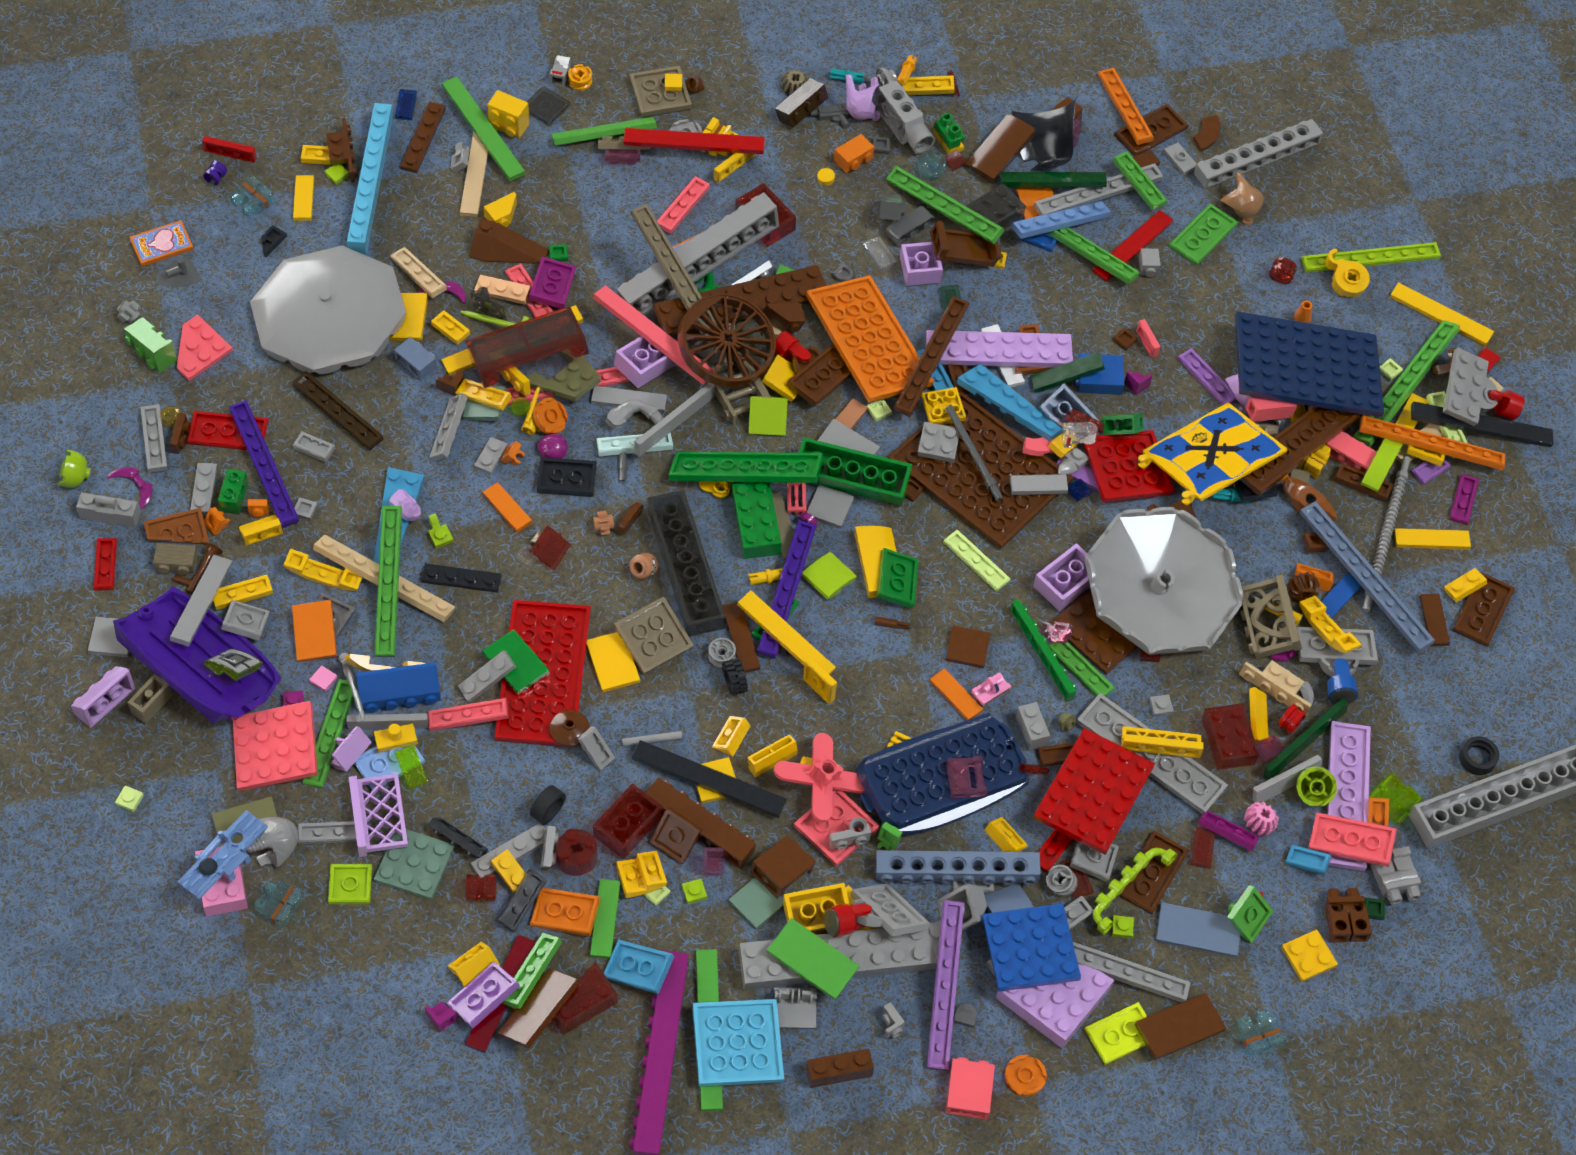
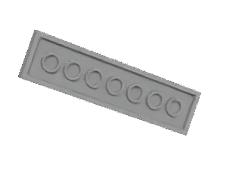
M1101 693L1076 721L1081 727L1120 746L1123 726L1150 729ZM1132 751L1155 763L1149 775L1201 814L1206 813L1227 789L1228 784L1190 757Z

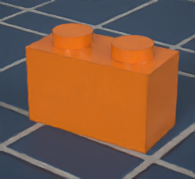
M860 134L836 148L833 161L848 173L851 170H856L864 162H870L873 158L875 146Z

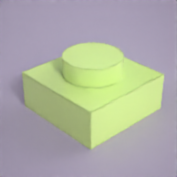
M124 786L115 804L134 812L144 794Z

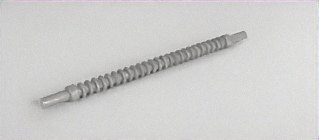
M1408 456L1403 457L1400 471L1396 474L1391 493L1392 496L1390 497L1391 500L1389 501L1383 523L1384 526L1382 527L1383 530L1381 531L1377 545L1378 548L1376 549L1377 552L1375 553L1372 565L1379 576L1382 575L1381 571H1383L1384 562L1386 561L1387 549H1389L1394 530L1393 527L1395 526L1394 523L1396 522L1402 500L1401 497L1403 496L1408 478L1407 470L1410 463V457ZM1365 591L1366 597L1362 610L1368 613L1370 612L1373 599Z

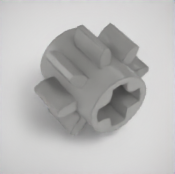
M133 300L131 302L123 301L116 309L119 312L117 317L123 323L127 320L131 323L140 314L137 311L139 305Z

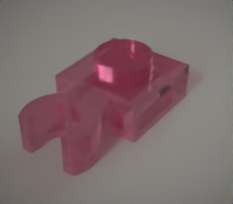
M1055 621L1054 625H1051L1049 622H1043L1047 629L1044 631L1039 630V632L1050 641L1066 644L1074 627L1070 623Z

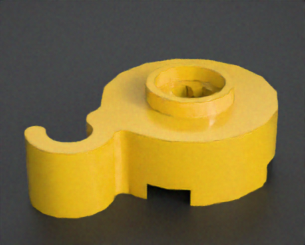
M1332 249L1325 258V265L1328 269L1334 271L1332 277L1334 291L1340 296L1359 297L1364 293L1370 281L1367 269L1355 261L1334 260L1333 258L1338 250Z

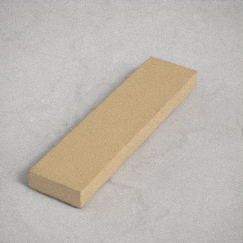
M405 247L390 255L391 260L431 298L447 290L446 285Z

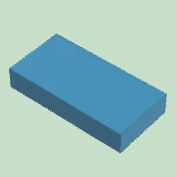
M1291 845L1286 864L1325 875L1331 855Z

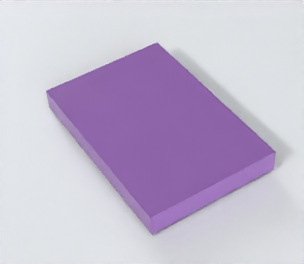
M493 961L449 1000L447 1005L450 1008L452 1007L456 1014L473 1029L517 990L520 985Z

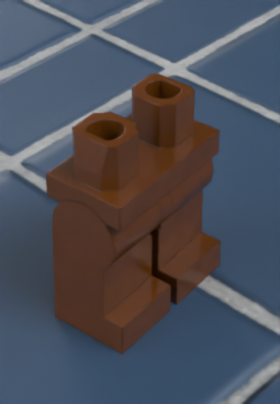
M1358 888L1347 889L1345 892L1346 896L1341 897L1339 889H1328L1324 907L1329 929V943L1348 942V940L1350 942L1368 941L1372 935L1365 898L1360 896Z

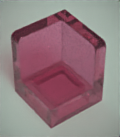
M703 848V876H723L724 848Z

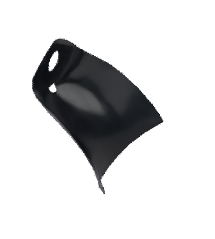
M1076 98L1065 107L1046 112L1021 113L1012 111V116L1036 129L1034 137L1020 152L1024 162L1031 160L1038 162L1031 171H1049L1071 160L1073 156V126ZM1054 164L1050 168H1044L1047 165Z

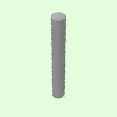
M682 732L623 738L622 743L624 747L638 745L640 740L647 743L682 739Z

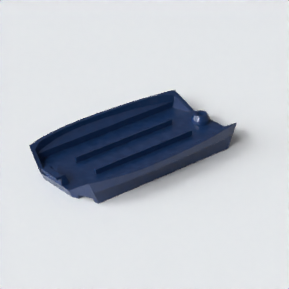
M990 713L890 746L876 754L865 757L855 769L865 789V793L860 795V798L867 812L876 810L883 824L887 822L903 832L901 836L930 831L956 822L1010 797L1029 785L1025 756L1009 728L997 721Z

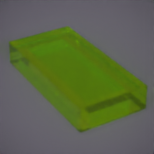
M414 745L394 752L408 790L428 783Z

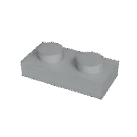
M490 437L474 468L492 475L508 443Z
M547 826L545 828L540 869L549 870L551 865H555L556 853H553V848L558 842V833L555 832V826Z

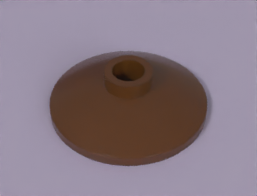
M562 711L552 719L550 734L560 745L567 747L577 746L580 744L578 738L590 728L589 721L578 711ZM566 724H573V726L568 727Z

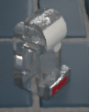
M1092 422L1063 423L1061 435L1064 448H1072V444L1095 443L1098 432L1097 425Z

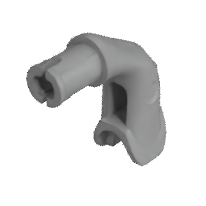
M629 400L610 410L606 422L612 429H619L636 412H642L655 425L664 417L656 406L640 400Z

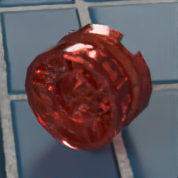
M1276 258L1273 261L1269 276L1273 281L1284 285L1290 284L1296 273L1297 266L1288 258Z

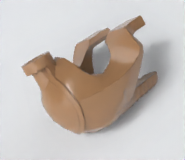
M1237 172L1235 175L1237 189L1230 194H1223L1220 202L1232 207L1236 214L1243 217V224L1250 226L1253 223L1254 215L1262 207L1264 197L1258 189L1246 181L1240 172Z

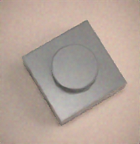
M1169 694L1150 697L1149 701L1154 717L1173 714L1174 710Z

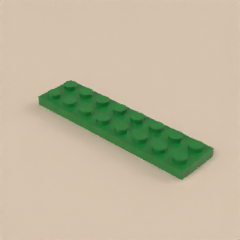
M676 451L669 472V480L817 483L823 462V453Z

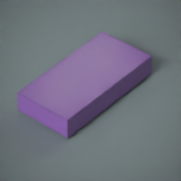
M1445 459L1442 466L1425 461L1414 468L1411 474L1422 485H1425L1448 470L1451 465Z

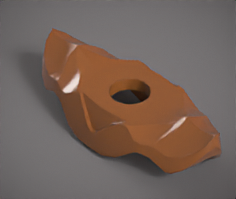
M1293 477L1285 478L1283 483L1284 493L1289 496L1293 507L1300 512L1301 509L1310 505L1306 502L1305 497L1313 495L1315 501L1332 521L1337 519V514L1332 505L1312 485Z

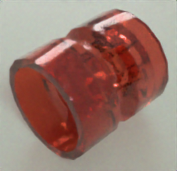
M467 874L466 901H478L480 898L483 901H496V875H484L480 878L478 874Z

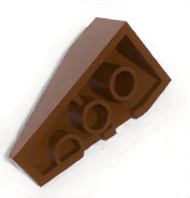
M481 218L474 233L469 257L484 262L499 261L503 263L540 264L541 258L547 256L549 249L499 223Z

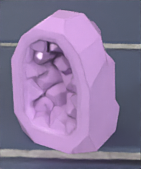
M399 489L389 500L390 506H402V518L404 520L415 521L420 517L421 508L407 491Z

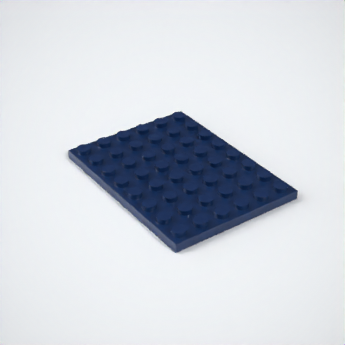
M1236 312L1235 330L1239 394L1383 417L1384 403L1377 337L1375 334Z

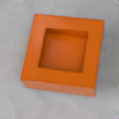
M248 499L249 515L255 517L269 515L267 499Z

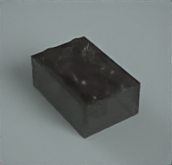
M1004 183L966 205V207L999 225L1004 230L1013 225V222L1023 219L1026 205Z

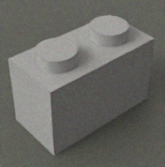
M1037 702L1019 706L1016 719L1028 750L1047 746L1050 734Z

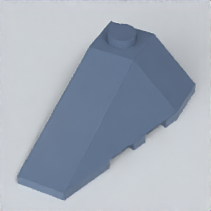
M1065 384L1061 385L1039 407L1051 421L1082 439L1095 433L1096 436L1103 435V424Z

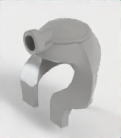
M261 818L259 820L265 823L268 828L246 851L256 852L272 848L273 852L268 851L256 858L260 866L273 864L275 867H279L295 849L299 837L298 829L293 822L286 818Z

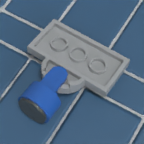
M1297 627L1302 649L1298 650L1300 662L1319 663L1321 669L1331 676L1327 681L1329 700L1333 704H1336L1341 698L1347 700L1348 704L1353 703L1358 698L1356 679L1352 675L1356 672L1358 665H1377L1378 662L1373 630L1341 629L1344 633L1351 632L1361 643V647L1347 653H1342L1326 643L1314 628Z

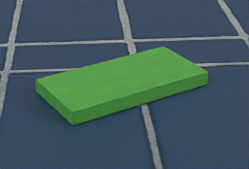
M1210 203L1168 247L1197 266L1238 225V221Z
M792 918L767 950L768 954L833 1000L837 999L859 969L858 964Z

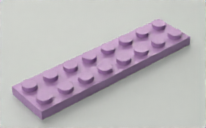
M935 330L926 331V346ZM956 331L939 364L1057 367L1073 361L1071 334Z
M1331 721L1328 770L1336 779L1337 793L1333 800L1327 804V815L1368 823L1370 726ZM1331 855L1329 866L1365 871L1367 863Z

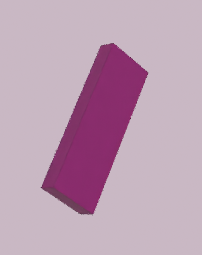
M1461 473L1449 520L1468 525L1479 483L1478 478Z
M1210 811L1203 813L1198 822L1199 825L1250 851H1253L1260 838L1258 835Z

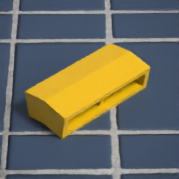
M789 734L747 757L749 770L754 777L774 768L778 762L786 761L796 756L798 751L796 741Z

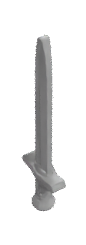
M341 653L338 660L342 663L344 675L347 681H349L362 721L366 720L355 684L353 668L345 661V656L349 654Z

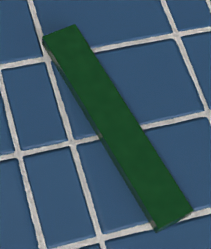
M1001 172V187H1107L1106 172Z
M1341 698L1266 765L1264 778L1269 780L1275 777L1330 727L1331 721L1336 722L1347 711L1348 701Z

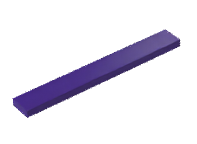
M247 400L230 405L229 410L277 519L279 518L281 527L284 528L300 522Z
M798 520L771 605V609L786 622L817 526ZM764 630L757 653L775 659L780 644Z

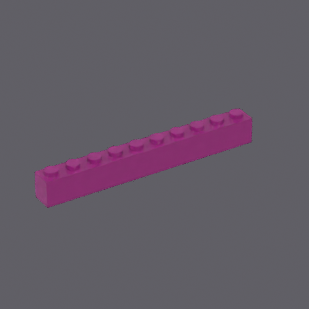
M664 950V952L673 954L674 959L659 994L652 998L651 1009H655L654 1016L649 1018L648 1028L652 1029L651 1036L647 1035L645 1048H648L649 1051L648 1056L644 1055L642 1068L646 1070L645 1076H640L639 1088L642 1089V1096H637L636 1109H639V1115L634 1116L633 1129H636V1135L631 1137L629 1150H633V1155H660L688 967V953Z

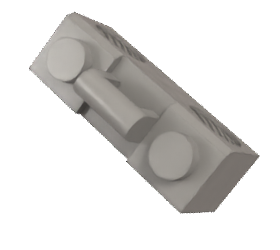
M81 492L76 505L79 518L135 528L141 514L137 501Z

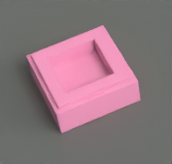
M321 665L309 681L326 692L338 677L335 673Z

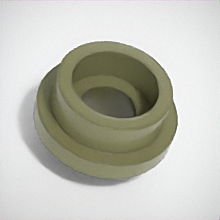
M1064 713L1059 718L1058 725L1063 732L1074 728L1076 724L1075 715Z

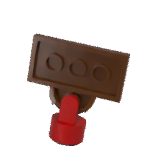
M787 331L781 332L775 338L776 348L774 356L780 355L789 361L795 372V375L788 380L787 386L814 407L852 376L834 344L821 353L812 346L804 348L799 344V340Z

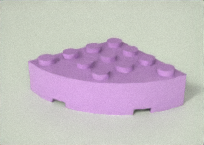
M1078 964L1081 974L1080 981L997 992L996 999L1063 1049L1110 991L1114 979L1101 971Z

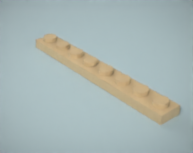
M323 535L314 544V551L378 586L379 564L327 535ZM399 576V598L442 622H445L452 615L455 606Z

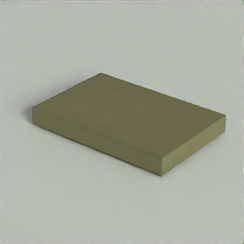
M272 796L212 813L216 832L226 831L246 810L258 819L277 817ZM235 835L232 842L240 843L243 837Z

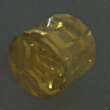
M166 406L161 410L160 415L165 427H175L179 413L177 407Z

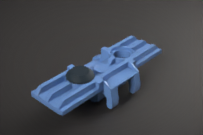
M246 810L226 831H218L216 833L217 837L199 855L196 854L194 856L196 863L183 875L178 884L198 899H201L223 875L228 878L229 882H232L236 878L234 870L242 862L246 866L251 862L249 855L245 851L261 836L268 826ZM235 835L243 837L240 843L232 842ZM222 842H225L211 858H208Z

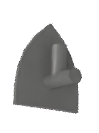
M188 255L170 263L160 274L157 284L177 288L195 284L203 279Z

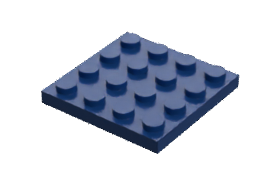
M1063 903L982 914L998 992L1081 980Z

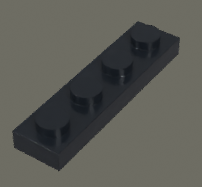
M425 563L421 580L422 583L498 593L502 576L501 573Z

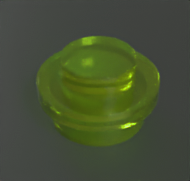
M517 397L512 401L511 409L514 414L523 416L528 413L530 404L527 399Z

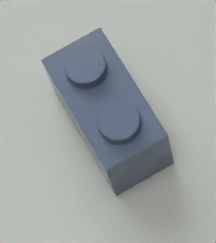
M411 337L394 349L395 360L420 381L437 368L435 355L425 350L419 341H415Z

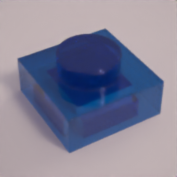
M1081 478L1068 485L1069 493L1077 502L1087 498L1092 493Z

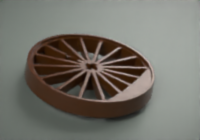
M719 293L699 299L684 314L678 328V345L687 365L699 377L717 386L736 388L752 384L765 374L774 357L776 339L769 319L755 304L737 295ZM715 304H722L724 325L714 308ZM727 305L737 308L730 330ZM707 310H710L716 324L704 314ZM740 310L750 315L733 332ZM700 318V319H701L702 321H704L710 328L705 327V326H703V325H701V324H698V323H696V321ZM752 318L759 325V327L738 333ZM692 327L708 335L686 334V332ZM759 331H763L765 339L742 338ZM687 340L712 341L693 349H689ZM746 344L767 345V353ZM717 346L701 363L692 355ZM720 350L721 354L714 373L704 368L703 365ZM724 352H726L728 378L717 375ZM737 352L742 353L743 357H740ZM749 353L765 359L764 365L761 367L749 356ZM747 361L757 372L748 375L743 363ZM732 363L739 367L743 377L733 378Z

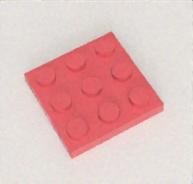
M833 789L831 818L827 822H818L813 818L811 808L794 823V828L837 867L861 845L855 844L842 850H831L828 843L830 834L849 830L851 820L857 817L866 820L871 830V836L879 830V825L843 791ZM860 828L854 829L856 832L862 831Z

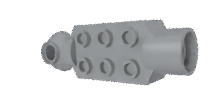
M877 68L875 77L878 79L879 87L876 89L874 103L876 110L880 112L881 117L902 145L908 143L917 154L926 152L933 146L935 138L924 124L922 111L917 109L913 99L909 98L904 87L900 86L897 82V76L893 70Z

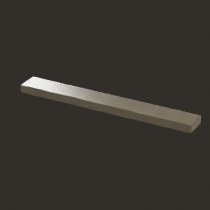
M645 204L631 210L630 214L688 311L695 302L702 298L649 206ZM707 310L704 314L716 324L710 310ZM700 318L696 321V323L701 324V325H703V326H705V327L710 328V327H709L704 321H702Z

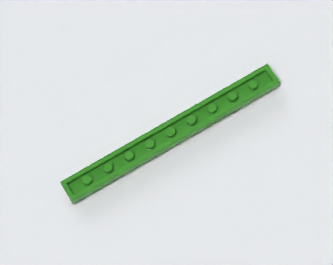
M1445 320L1441 322L1384 396L1383 417H1369L1387 422L1391 421L1460 331V325ZM1359 430L1354 435V439L1363 442L1369 447L1378 438V436L1359 432Z

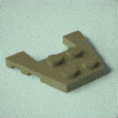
M571 342L561 350V356L570 361V364L549 380L536 372L531 373L527 378L530 380V386L540 387V392L549 391L554 393V396L576 402L599 384L601 377L577 346Z

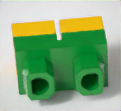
M950 113L941 115V118L934 123L933 134L948 155L964 150L962 141L965 139V135L962 133L960 126L954 122Z

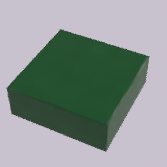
M1364 897L1369 919L1384 920L1385 900Z

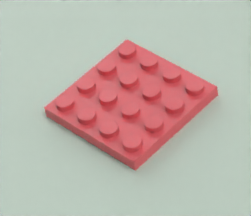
M311 701L248 713L237 720H233L236 781L239 791L318 775L313 705Z

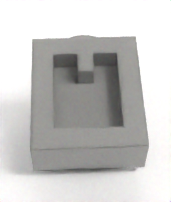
M890 1002L883 1007L882 1015L886 1025L890 1026L884 1033L886 1039L891 1036L894 1039L901 1035L905 1024Z

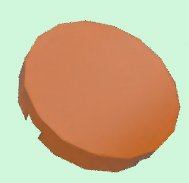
M548 397L537 402L534 407V421L543 433H560L565 429L568 416L565 407L560 401Z
M1019 1055L1010 1060L1005 1069L1004 1077L1011 1091L1017 1095L1027 1097L1036 1095L1043 1089L1047 1073L1045 1066L1037 1058L1030 1057V1055Z

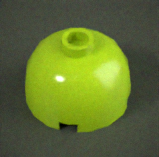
M66 449V459H63L59 477L63 476V481H60L58 486L75 488L80 486L84 479L89 478L91 468L87 467V460L82 454Z
M1312 766L1301 772L1297 779L1296 788L1298 795L1306 804L1314 807L1324 806L1335 797L1337 782L1329 770L1324 767Z

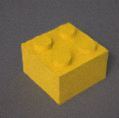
M497 90L487 104L488 120L496 131L500 130L509 137L520 139L529 126L528 102Z

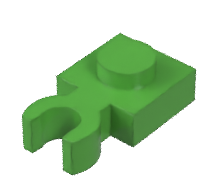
M885 822L877 838L881 841L877 848L880 850L882 847H885L887 850L893 851L899 844L903 832Z

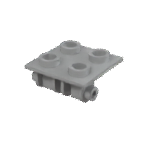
M774 988V999H777L779 1028L816 1029V988Z

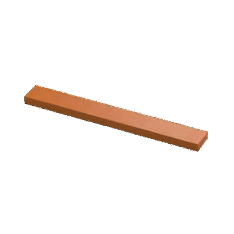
M1362 415L1359 432L1503 470L1505 467L1504 453Z

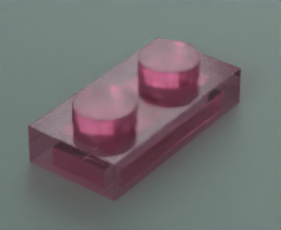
M605 149V161L610 163L627 162L630 164L640 162V150Z

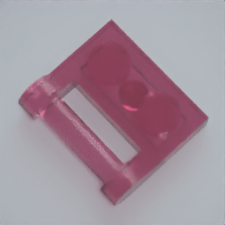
M982 756L947 759L946 764L951 798L984 797L988 794L987 787L984 784ZM969 767H974L977 788L971 787Z

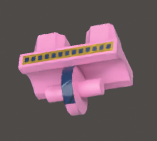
M999 672L993 677H988L985 682L973 688L971 693L982 706H985L1011 690L1012 686L1005 681Z

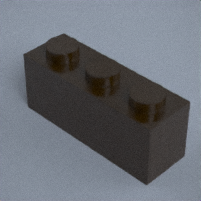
M811 78L775 108L779 121L794 128L829 98L825 84Z

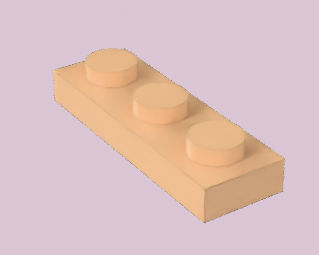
M480 275L474 291L485 296L526 305L531 292V286Z

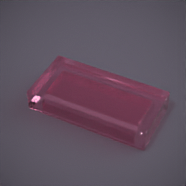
M1275 735L1254 744L1264 761L1277 757L1285 749Z

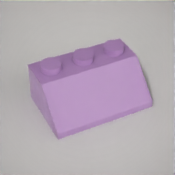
M118 666L107 671L100 681L91 685L83 696L78 697L73 702L71 707L74 714L92 728L135 689L130 671L127 668Z

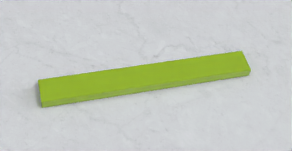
M1434 242L1337 252L1333 259L1355 261L1366 267L1440 259L1441 254L1437 243ZM1328 253L1302 256L1301 261L1305 273L1330 270L1325 265V258Z

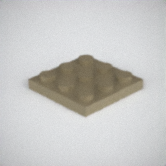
M680 66L630 74V82L641 117L692 109V103L683 75L682 91H665V74H682Z
M664 596L613 625L643 675L694 646Z

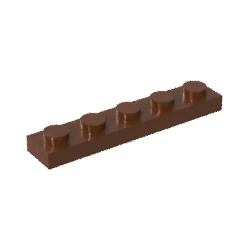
M429 101L400 165L401 170L418 173L446 110V105Z

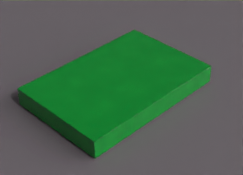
M883 548L880 559L877 597L912 609L915 605L919 559Z
M514 629L482 650V654L488 661L492 660L503 650L507 651L516 668L503 678L517 694L549 674V669Z

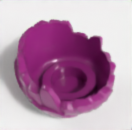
M557 433L548 434L540 439L538 450L542 457L562 459L567 454L568 444L562 435Z

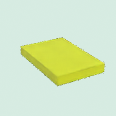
M1139 1002L1084 1028L1104 1065L1146 1046L1134 1025L1136 1021L1147 1017Z

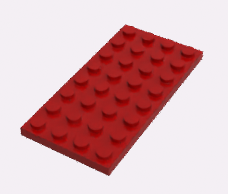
M513 600L509 632L513 629L546 665L549 669V674L519 694L512 689L504 678L502 679L500 699H507L509 718L497 720L495 741L563 746L552 738L550 723L562 711L574 710L579 712L591 606ZM566 724V726L571 727L573 724Z

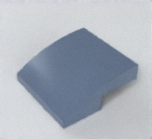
M1018 883L985 895L988 913L1034 907Z

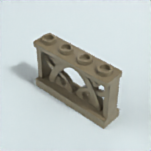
M1283 574L1276 576L1274 579L1243 586V610H1240L1242 620L1247 621L1248 626L1244 627L1247 638H1251L1252 643H1248L1251 655L1255 654L1256 659L1259 660L1262 657L1290 650H1301L1302 645ZM1277 588V589L1271 591L1270 593H1268L1267 595H1266L1265 592H1264V591H1266V590H1270V589ZM1258 593L1263 597L1260 600L1258 597L1253 596L1255 602L1250 603L1248 601L1250 594ZM1273 601L1275 604L1276 601H1279L1280 605L1274 607L1270 602ZM1266 606L1277 613L1285 612V615L1275 621L1273 629L1258 622V618ZM1249 609H1253V612H1252V614H1251V617H1250ZM1279 624H1286L1285 628H1280V631H1277ZM1253 627L1259 631L1256 635L1254 634ZM1270 637L1273 638L1270 646L1261 647L1258 644L1261 638L1265 639L1264 644L1268 643ZM1277 639L1291 640L1277 644Z

